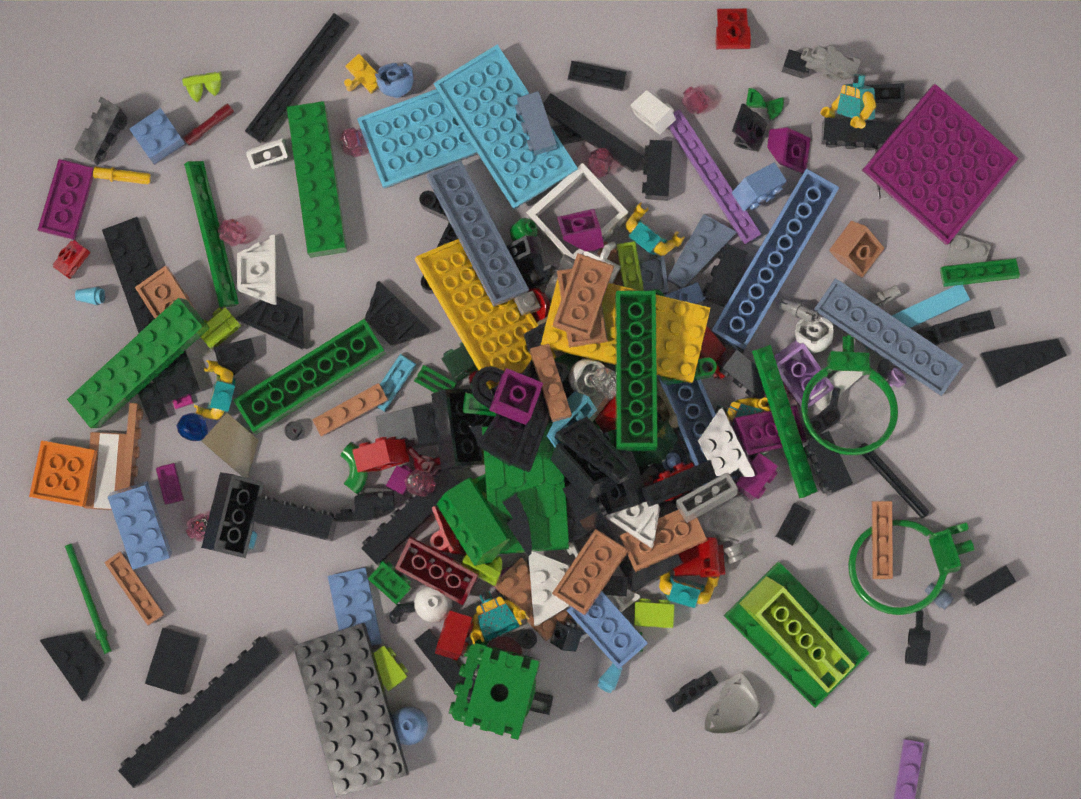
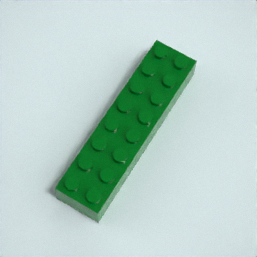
M324 101L287 107L307 253L310 258L346 253L347 245L327 107Z
M616 291L615 294L616 449L618 451H656L657 449L656 291Z
M177 298L67 400L90 428H100L210 327L186 299Z
M362 319L238 396L233 401L252 432L257 435L386 355V352L366 320Z

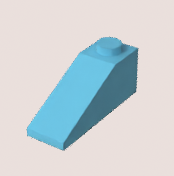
M574 391L567 399L572 414L571 418L553 422L547 435L554 447L561 443L560 440L555 438L556 432L585 417L590 418L597 411L589 396Z

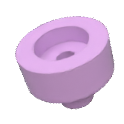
M893 368L887 374L889 378L887 382L891 387L894 385L900 388L907 382L906 377L898 368Z

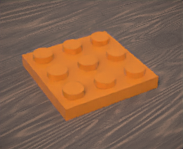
M41 440L29 497L85 507L97 451Z

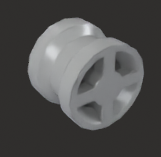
M742 543L723 550L728 555L729 564L747 557L746 553L742 551Z

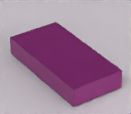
M171 463L157 467L156 472L164 504L169 505L184 501L176 464Z

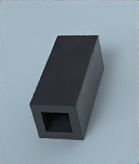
M1004 565L963 589L965 593L963 597L969 605L977 606L1014 584L1016 580L1008 567Z

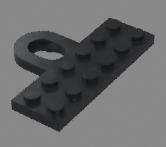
M531 359L522 375L539 381L533 360ZM484 367L480 369L471 381V392L474 398L488 409H490L494 397L486 388V382H500L501 376L504 371L497 367ZM568 369L566 370L562 383L564 382V380L570 372ZM496 413L477 446L510 467L525 424Z

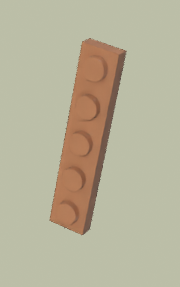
M129 403L122 489L133 486L134 478L138 475L136 458H139L140 447H137L138 439H141L142 434L139 423L143 419V409L137 403Z

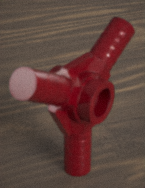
M409 446L406 452L414 459L415 472L420 475L414 481L416 482V488L419 489L420 486L418 487V485L422 483L424 476L429 474L434 469V466L441 464L440 457L432 459V457L426 455H419L412 446Z

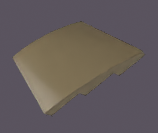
M226 413L201 442L238 474L249 478V472L259 440L230 414Z

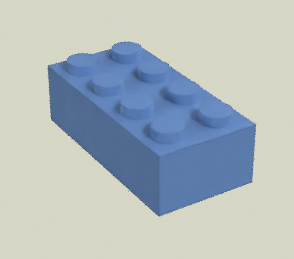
M148 481L110 492L108 500L132 570L169 559L172 551Z

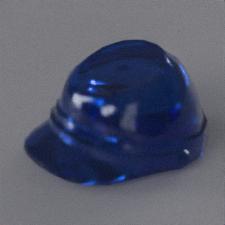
M196 413L183 415L176 425L180 436L190 441H201L208 434L205 418Z

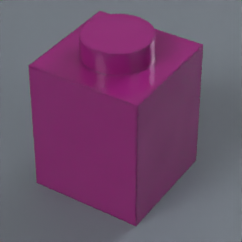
M396 465L386 487L405 496L410 486L407 483L409 475H413L411 483L414 479V474L411 473L412 469L405 465H402V467Z

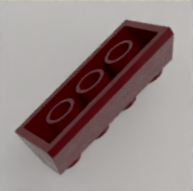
M411 536L395 567L400 572L439 591L461 605H464L470 596L479 576L478 572Z

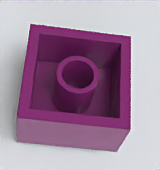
M506 368L501 376L489 410L526 425L532 416L543 383Z
M758 453L752 461L758 475L754 477H741L735 484L738 491L751 501L755 498L759 499L767 489L764 487L766 482L770 484L778 474L775 471L778 466L761 453Z

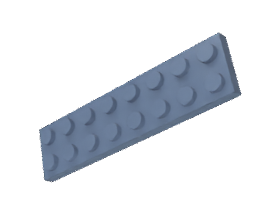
M462 161L427 174V179L493 307L528 293L529 289Z
M836 278L814 308V311L828 319L831 323L886 360H889V362L940 396L944 394L964 365Z

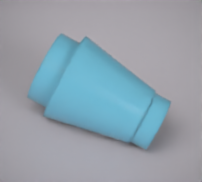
M98 286L77 289L75 299L76 301L94 305L103 304L105 301V291Z
M612 663L599 678L597 686L605 692L611 693L617 686L623 668L618 669Z

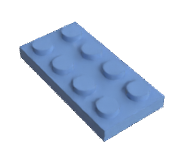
M366 568L328 576L339 631L365 623L371 645L382 644Z
M601 591L586 615H583L571 606L567 609V612L618 669L648 644L603 591Z

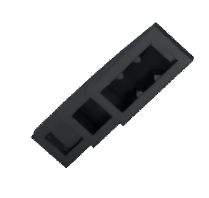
M988 310L915 330V332L937 346L993 330L995 325L991 312Z

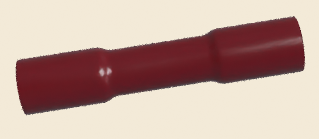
M228 103L225 104L209 119L183 136V139L189 146L192 145L212 127L234 113L233 109Z

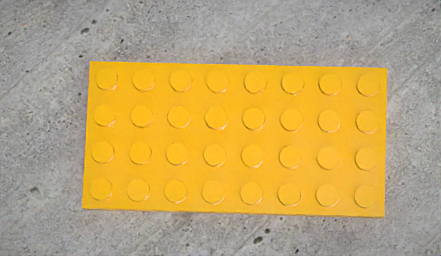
M459 239L416 256L415 261L478 370L484 367H497L502 371H505L507 368L522 374L532 359L531 354L528 353L524 333L538 326L532 314L522 316L514 299L493 307ZM551 349L553 358H554V360H555V359H556V355H555V353L553 352V350ZM494 381L486 382L489 389H492L498 386L499 382Z
M557 278L541 346L549 344L550 349L615 364L616 291L640 290L608 283L602 301L608 342L569 348L566 331L552 327L561 302ZM656 295L657 375L693 383L710 307Z

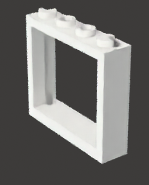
M583 163L577 167L578 170L568 175L526 212V217L535 222L537 229L571 266L574 265L577 253L583 255L585 251L579 248L572 254L538 218L541 213L584 175L619 212L601 229L602 238L608 239L614 233V228L623 226L628 220L629 213Z

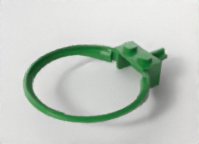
M847 335L842 337L843 352L831 351L827 358V367L816 373L807 384L802 396L801 409L808 431L821 445L836 453L861 455L876 450L892 435L898 419V404L889 383L870 367L869 353L854 352V337ZM832 370L862 372V375L867 374L869 375L867 379L875 383L886 395L890 405V421L886 431L876 442L862 448H843L821 438L813 428L808 415L809 396L813 388L822 379L828 377V373L830 374Z
M892 520V526L912 528L925 537L929 536L930 539L928 541L940 575L932 592L919 603L907 607H891L871 598L860 585L856 574V556L864 540L872 534L871 526L857 538L851 549L848 561L851 583L859 597L869 606L880 612L892 615L915 613L924 609L936 599L943 588L948 574L960 570L962 565L958 555L975 551L972 540L954 544L949 529L934 533L927 527L914 521Z

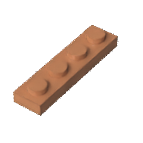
M549 344L530 348L538 379L543 383L541 389L552 422L571 418L572 414Z
M378 383L312 420L320 436L323 437L389 401L381 384Z
M872 501V579H893L892 501Z
M121 551L104 562L147 626H150L165 615L135 570H132L130 563Z

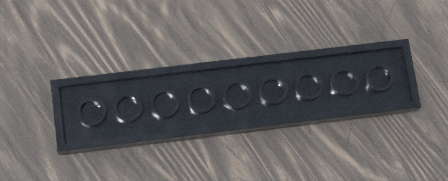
M138 217L102 229L136 328L138 333H140L155 318L135 287L158 270ZM186 350L155 377L165 405L201 392Z

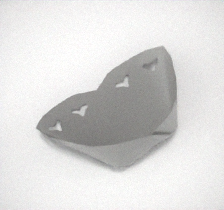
M742 673L733 676L722 688L719 701L711 706L705 718L706 731L715 734H744L759 715L760 705L755 691ZM739 679H741V684H735V682H738ZM729 689H731L732 695L726 696L729 693ZM717 709H719V715L714 716L717 713Z

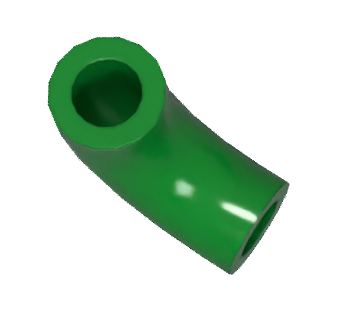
M350 442L340 455L350 468L349 476L343 484L358 495L368 479V472L357 471L353 450L359 447L354 442Z

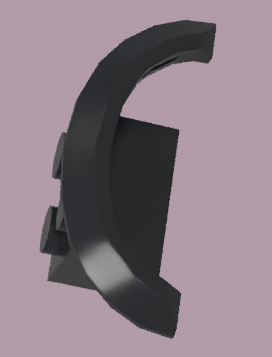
M525 235L506 245L528 289L539 288L552 279L556 272V266L547 264L540 237Z

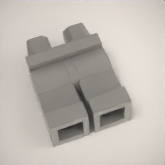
M818 45L813 49L807 47L803 49L801 59L807 61L805 67L813 69L833 81L853 78L854 74H857L861 62L856 57L845 58L840 51H835L833 46L822 47Z

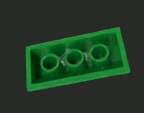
M472 477L445 492L436 504L474 566L491 563L510 540V537Z

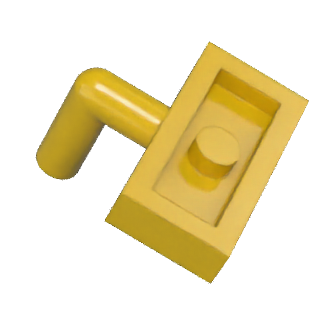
M360 54L345 66L355 77L352 81L350 79L344 81L347 91H353L360 83L370 94L379 88L375 74L378 73Z

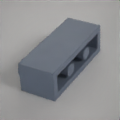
M539 91L518 97L515 109L517 115L522 116L523 122H521L523 133L528 134L529 140L526 141L529 150H533L536 156L557 149Z

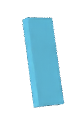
M402 354L398 356L380 383L389 401L379 405L377 408L386 412L416 367V363Z

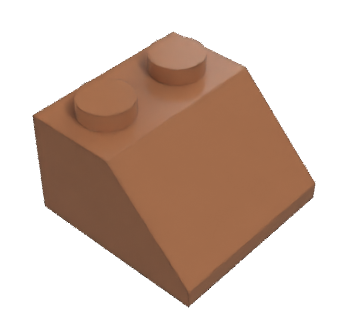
M850 221L829 251L841 264L863 278L884 250V247L867 226Z

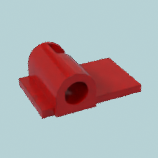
M747 8L717 9L716 50L750 49L751 33L750 26H748Z
M75 240L70 241L58 253V257L53 263V268L68 279H71L91 252Z
M436 506L432 507L440 530L432 535L430 539L431 547L440 552L465 556L467 553L439 508Z
M706 537V542L679 553L684 564L674 569V575L719 577L720 575H725L723 545H718L716 538Z

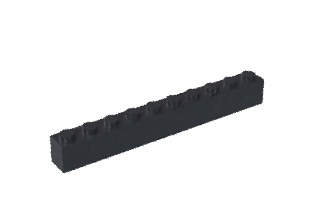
M259 636L255 639L250 650L247 651L245 649L237 656L238 661L234 664H228L222 670L224 673L219 678L216 676L208 683L209 687L205 691L200 690L193 697L195 700L190 705L186 703L179 709L180 714L174 718L172 716L164 723L165 728L161 731H155L149 737L151 740L146 745L143 743L135 750L136 754L132 758L127 757L121 762L120 765L122 767L118 771L133 788L138 787L283 654L267 636L263 638Z

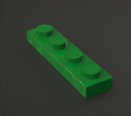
M1016 258L943 266L940 268L943 287L1019 279L1020 276Z

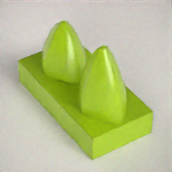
M217 71L186 76L182 78L183 86H186L190 97L194 101L199 102L203 92L202 83L205 84L206 89L212 95L216 96L221 87L222 73Z
M467 554L462 561L463 565L479 573L478 578L493 586L497 584L502 570L501 556H497L491 563L477 566L473 565Z

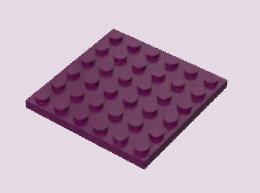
M933 84L863 167L862 171L940 241L948 245L1019 158L940 87Z

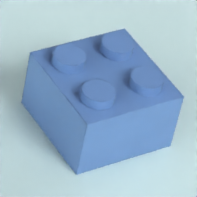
M161 108L129 128L153 164H156L185 144Z
M774 162L745 177L733 190L732 195L743 211L748 209L754 210L764 200L767 203L776 197L775 194L783 190L782 186L786 183V179Z

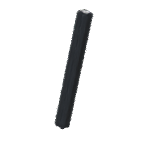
M864 442L858 448L868 446V444ZM874 451L862 454L920 518H925L930 511Z

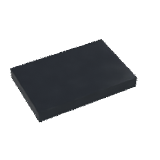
M678 553L635 572L630 558L626 554L619 566L624 576L628 577V583L632 591L636 592L684 563Z
M162 628L145 684L183 695L200 638Z

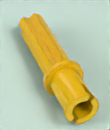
M95 166L93 171L95 179H107L110 182L115 180L148 185L151 181L149 173L117 170L115 167L110 169Z

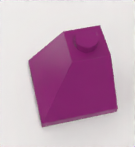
M788 127L770 129L767 148L779 165L802 175L807 169L811 138Z
M595 209L557 217L563 239L585 252L604 248L601 227Z

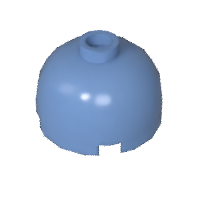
M397 63L384 65L378 69V74H375L380 91L394 98H400L408 93L414 82L413 70L411 66L403 63V66H398Z
M406 706L399 708L393 713L392 717L400 744L409 746L423 740L428 730V721L423 711L417 707Z

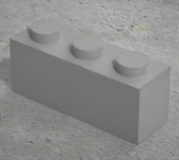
M727 472L676 500V505L685 522L688 523L736 496L738 488Z

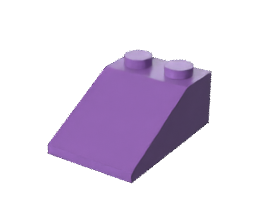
M795 340L774 357L785 389L801 407L802 396L807 384L822 369L805 344L798 343ZM827 377L822 379L811 391L808 408L833 390V385ZM828 386V388L822 391L815 398H813L812 400L810 399L813 395H815L816 393H818L819 391Z

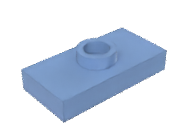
M698 282L664 295V297L693 304L705 301Z

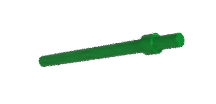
M68 544L65 546L94 624L95 636L100 641L104 654L110 653L112 650L107 639V631L103 629L73 545Z

